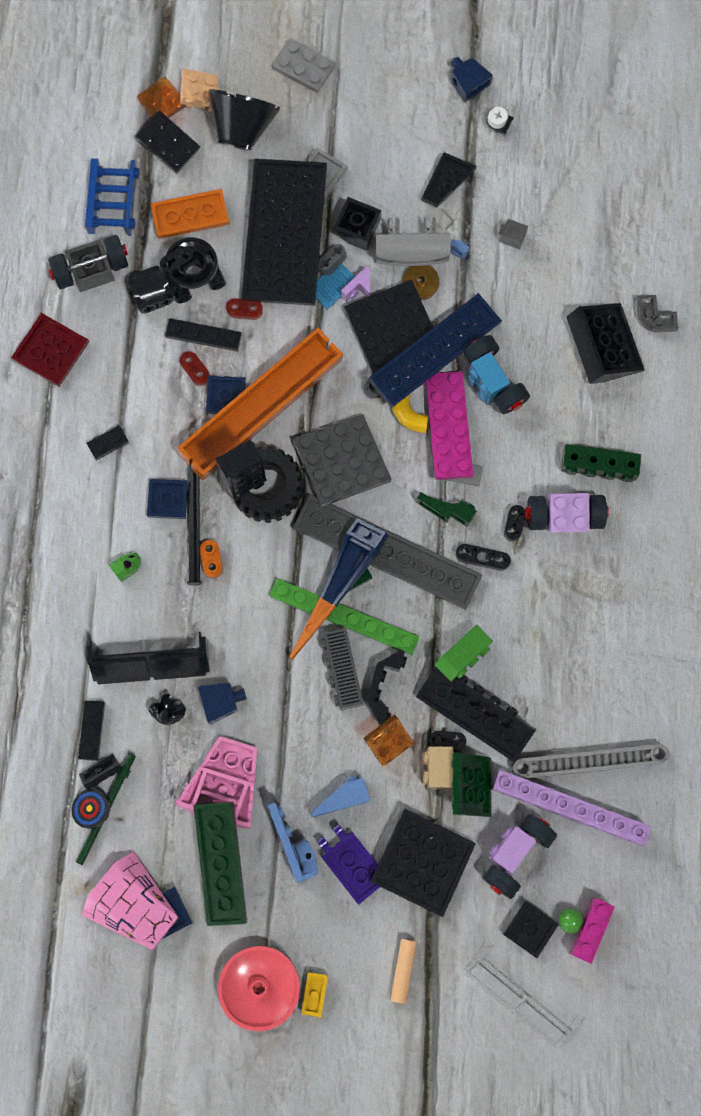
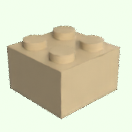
M428 747L427 752L423 753V765H427V772L423 773V785H427V790L452 789L453 747Z

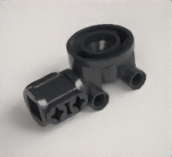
M188 237L181 239L169 248L166 255L182 246H187L192 250L194 260L190 265L172 275L164 274L160 266L150 267L131 275L127 282L138 310L143 314L155 311L171 304L174 301V297L178 304L185 303L192 298L189 289L199 288L209 283L211 290L223 288L226 285V281L218 265L217 255L213 247L200 238ZM185 253L181 254L185 259L188 258V255ZM165 263L166 267L172 268L171 264ZM192 266H197L201 269L195 274L186 273L187 269Z

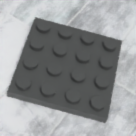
M363 414L293 438V443L320 507L390 483L392 480Z

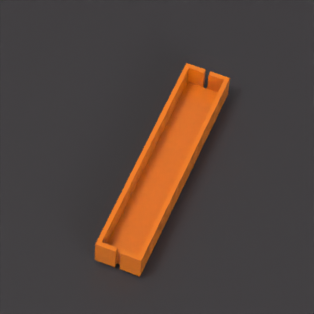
M319 328L315 329L178 446L177 454L188 466L191 464V469L204 481L218 468L215 458L256 436L342 361L344 354L333 343L329 344L327 350L330 339Z

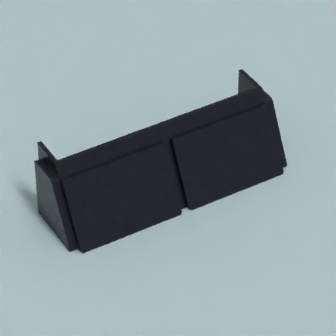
M199 632V648L98 656V646L92 640L90 641V646H87L88 664L92 678L99 685L149 681L151 677L154 680L206 676V672H210L208 640L205 636L203 637L201 632Z

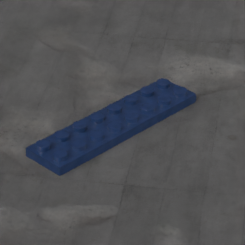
M478 293L368 378V381L388 405L393 408L460 356L473 341L484 337L497 327L502 320Z

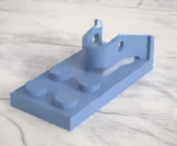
M276 803L268 805L296 883L316 876L318 874L316 854L308 841L304 839L292 844L290 837H293L289 825H284L283 818H286L282 806H277ZM307 853H311L312 857L310 859L306 858Z

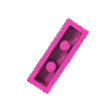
M592 898L584 917L583 926L576 936L569 953L570 955L592 964L615 906L598 898Z

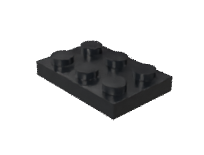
M160 110L135 136L141 144L176 174L179 173L201 147Z

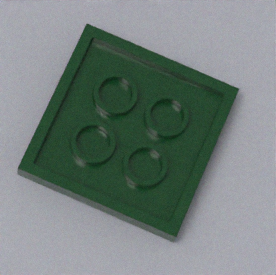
M453 753V815L492 817L491 757Z

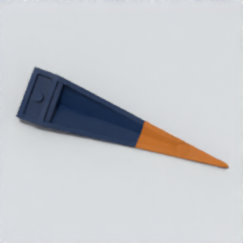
M359 518L354 521L345 535L320 598L290 654L291 660L296 657L378 556L379 549L388 538L386 532Z

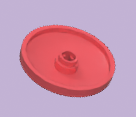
M252 946L236 953L225 964L218 982L219 1001L227 1017L236 1025L251 1031L270 1030L285 1022L293 1013L300 994L299 976L291 960L282 952L267 946Z

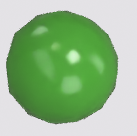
M567 908L561 912L559 925L564 932L569 934L578 933L583 926V915L577 909Z

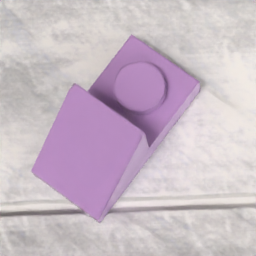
M368 266L341 290V298L345 302L350 298L354 299L358 295L359 290L366 297L370 296V268Z

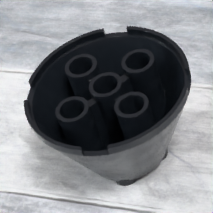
M208 90L218 139L217 143L232 145L243 150H251L280 110V107L275 108V104L237 93L235 97V95L229 94L227 91Z

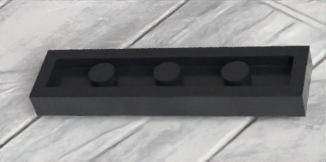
M169 318L165 337L238 352L242 332Z

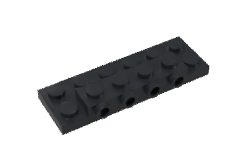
M435 666L416 695V698L515 762L535 733L536 728L522 720L516 708L510 705L507 708L501 704L502 700L496 695L490 697L484 693L486 690L481 685L475 684L474 686L469 683L467 676L463 675L460 679L456 677L453 681H450Z

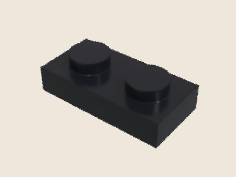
M119 425L86 444L97 461L125 446L129 441Z
M114 754L80 773L79 776L83 786L88 791L121 771V767Z

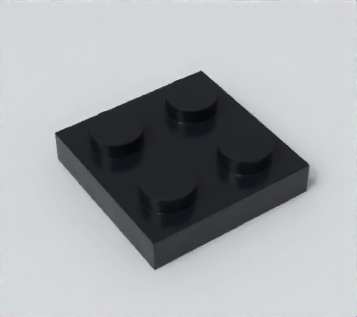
M524 901L503 935L535 958H538L559 924L527 901Z

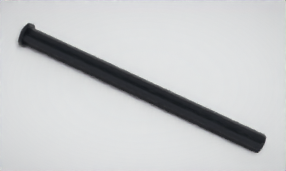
M190 464L188 466L189 581L187 585L198 586L202 585L200 581V477L191 469Z

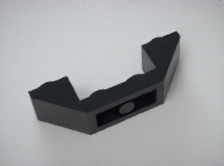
M403 650L377 663L367 696L366 704L381 728H383L384 724L389 723L391 713L388 712L389 707L376 704L374 701H379L382 690L378 689L380 682L384 683L387 674L384 668L399 672L400 667H405L407 657L404 656L405 651Z

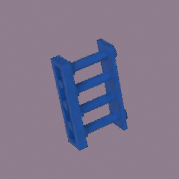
M91 158L85 228L88 234H95L96 227L98 228L99 226L125 227L127 235H132V229H135L133 211L136 179H139L140 170L136 167L135 160H131L130 169L103 168L100 165L99 159ZM103 175L130 176L129 186L102 185L100 177H103ZM102 192L128 193L127 203L100 201L98 197ZM100 209L127 210L126 219L99 218L97 211H100Z

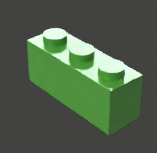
M475 625L437 661L435 666L450 681H453L456 677L460 679L468 671L466 669L467 666L472 668L479 661L477 658L479 655L484 657L490 651L488 646L493 640L478 625Z

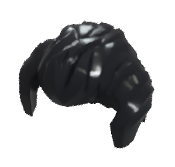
M169 693L162 695L160 703H152L148 710L151 716L163 725L175 724L186 714V707L183 702L178 699H169Z

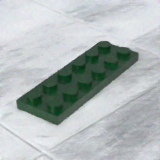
M234 801L193 805L207 926L246 924L247 913Z

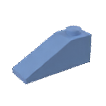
M359 775L347 778L348 782L341 785L311 812L312 818L370 802L364 778L359 779Z

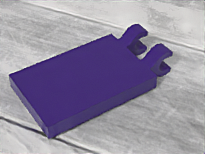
M338 824L332 830L340 838V842L331 848L324 837H322L317 843L325 852L321 858L359 905L380 888L370 882L378 864L354 833L351 832L347 835Z

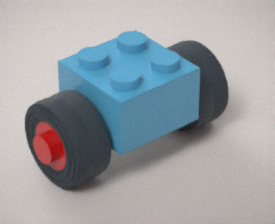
M487 335L473 341L464 351V356L470 363L467 378L471 386H475L478 390L477 395L482 402L485 401L487 406L495 402L499 411L502 414H507L521 408L530 398V394L522 383L509 387V380L493 357L499 351V345L495 342L492 335Z

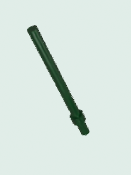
M131 753L128 754L121 767V771L117 772L118 777L108 795L110 808L125 778L128 779L131 771L129 770L136 758ZM103 823L100 827L91 829L76 863L84 864Z

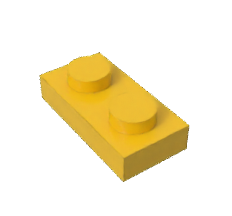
M308 972L301 1014L315 1017L322 1016L328 975Z

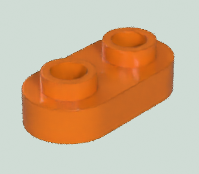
M206 540L200 546L203 571L207 577L217 578L223 571L220 549L215 541ZM211 546L213 547V550L211 552H207L206 548ZM210 565H215L216 569L212 571L209 567Z

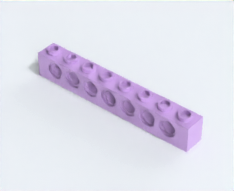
M502 770L497 771L491 788L492 791L639 846L646 845L651 826Z

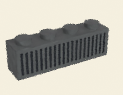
M346 628L323 633L324 638L321 639L323 650L327 649L328 657H325L327 669L331 668L332 676H329L331 688L335 687L337 695H333L335 706H340V711L363 706L364 703Z

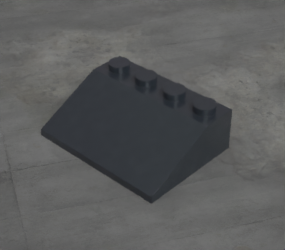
M621 303L579 306L566 316L589 384L604 383L645 370Z

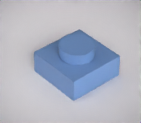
M452 239L450 253L465 260L468 255L469 246L461 240Z

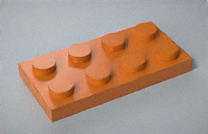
M222 189L150 203L158 239L230 225Z

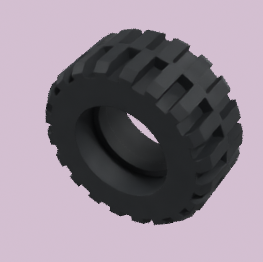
M269 446L267 450L257 447L256 449L263 460L264 470H273L281 474L285 482L284 490L279 496L270 500L258 499L251 494L250 490L247 491V495L239 499L236 497L233 500L237 508L243 511L248 518L253 517L257 522L265 520L266 523H271L273 519L280 521L282 516L286 515L288 517L292 514L291 510L296 509L299 505L298 502L303 495L302 473L300 472L299 465L293 461V457L290 454L285 455L283 450L278 449L275 451L273 447Z

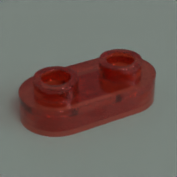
M234 298L227 302L226 311L231 318L257 320L263 314V306L259 301ZM237 305L238 308L233 309L232 306ZM253 306H255V307L257 308V309L254 310V311H252V310L250 309V308L253 307Z
M194 352L183 353L180 357V364L192 382L198 386L207 384L208 376L210 375L202 361ZM191 358V362H186V359ZM202 372L203 375L198 377L197 373Z

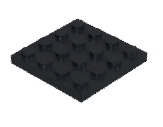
M412 279L344 306L345 313L372 375L433 328Z
M403 808L370 882L443 917L476 843Z

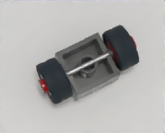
M118 235L103 239L107 252L104 251L100 239L65 251L70 265L67 264L63 253L49 257L48 261L51 267L49 273L52 280L56 281L58 288L62 290L74 285L71 273H73L80 292L115 281L108 260L110 259L114 271L128 267L126 259L128 252L125 244L121 245Z

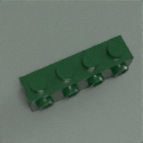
M566 444L563 449L561 471H566L565 473L569 475L581 473L586 477L603 476L607 480L619 478L624 482H633V480L636 481L639 477L641 454Z

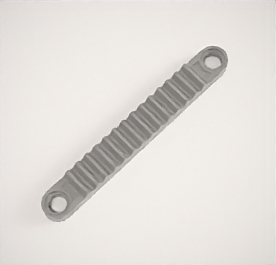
M663 744L522 758L514 763L512 770L515 776L527 779L660 765L669 760L670 751ZM656 749L664 751L665 755L662 760L655 758L654 752ZM520 763L528 766L526 774L518 772L517 766Z

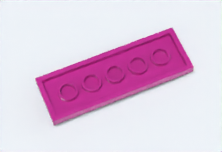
M463 371L437 373L426 382L435 480L473 478Z

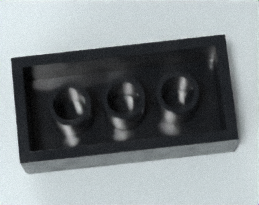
M251 440L215 458L221 479L232 499L244 497L247 495V491L253 488L258 489L267 481L263 460Z

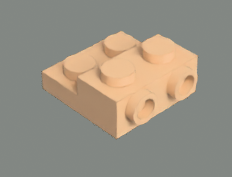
M183 68L180 104L211 111L208 90H219L218 75Z

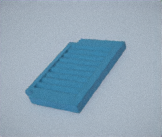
M343 264L332 274L322 275L317 280L316 300L328 310L341 298V290L355 276Z

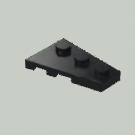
M443 152L421 201L438 208L476 170L477 166Z

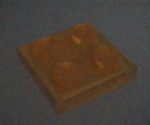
M166 76L137 95V100L151 117L160 110L170 118L186 107V105L180 104V93Z
M395 714L363 738L382 767L414 744Z

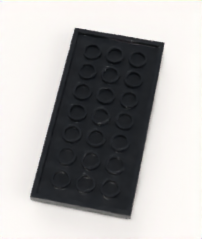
M254 158L242 301L315 306L327 176L326 162Z

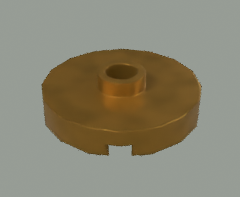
M411 266L404 274L403 282L412 279L421 300L431 298L439 288V276L432 266ZM423 279L424 282L420 283L418 280Z

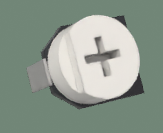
M495 107L489 112L486 123H488L490 128L503 133L505 137L514 117L508 115L504 108Z

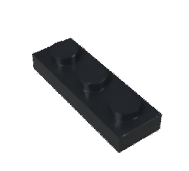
M89 700L84 702L78 754L79 760L99 761L105 702Z

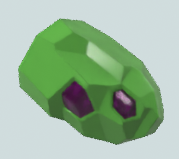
M131 552L109 564V567L118 579L123 582L139 570L141 558L138 553Z

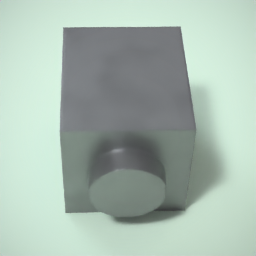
M507 219L506 224L501 225L498 233L501 235L500 242L520 249L528 226Z

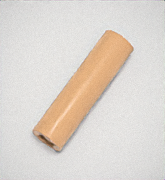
M401 939L390 1001L402 1004L407 1003L417 946L416 941Z

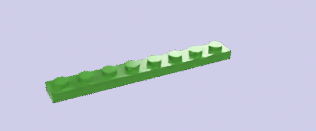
M280 579L276 580L270 594L271 598L309 614H312L320 598L319 595ZM338 604L326 619L331 623L399 651L403 650L409 655H413L419 640V636L341 604Z

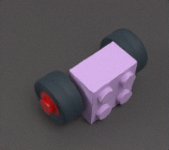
M589 493L547 494V501L545 496H529L527 507H525V519H527L529 530H545L547 526L550 533L590 532L589 529H604L609 516V508L605 496L589 495Z
M528 814L520 827H509L501 835L502 842L495 844L489 852L491 855L489 860L495 865L492 864L483 876V879L491 885V890L498 895L502 893L509 899L514 898L521 885L511 877V874H513L535 842L545 848H549L557 838L556 832L549 827L550 824L547 821Z

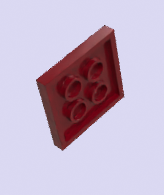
M41 313L11 359L60 387L88 345L89 340Z

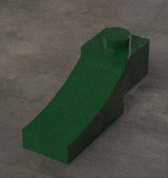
M422 492L416 498L417 504L446 523L452 517L468 527L477 513L475 506L467 501L465 503L463 501H460V503H448L431 498Z

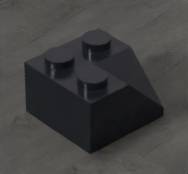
M347 197L333 230L349 244L367 251L381 221L382 210Z

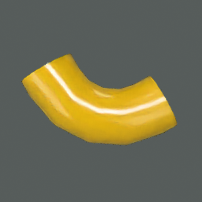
M410 395L392 408L400 424L408 430L426 434L428 415L416 413L411 408Z

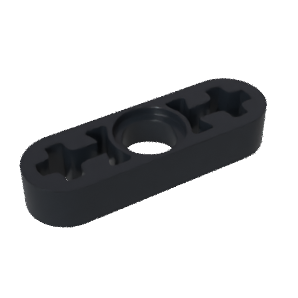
M468 544L459 545L455 553L457 560L462 563L499 571L506 570L511 563L510 556L505 552ZM463 549H467L469 554H473V550L476 551L474 560H471V555H466L463 558L459 551L462 552ZM482 552L486 553L488 555V561L480 562L478 560V554ZM492 555H495L494 559L496 560L503 557L504 561L507 562L503 566H500L498 561H493V564H490Z

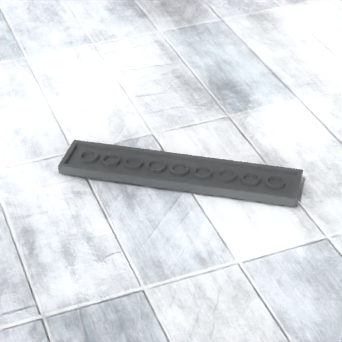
M309 495L293 530L340 551L347 531L359 517L331 504L320 507L318 499ZM359 518L388 534V538L378 551V556L370 566L467 610L482 578V574Z

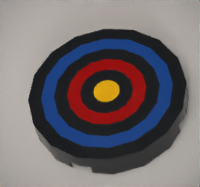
M96 789L83 790L74 799L71 808L75 823L86 829L100 827L108 819L111 810L108 797Z

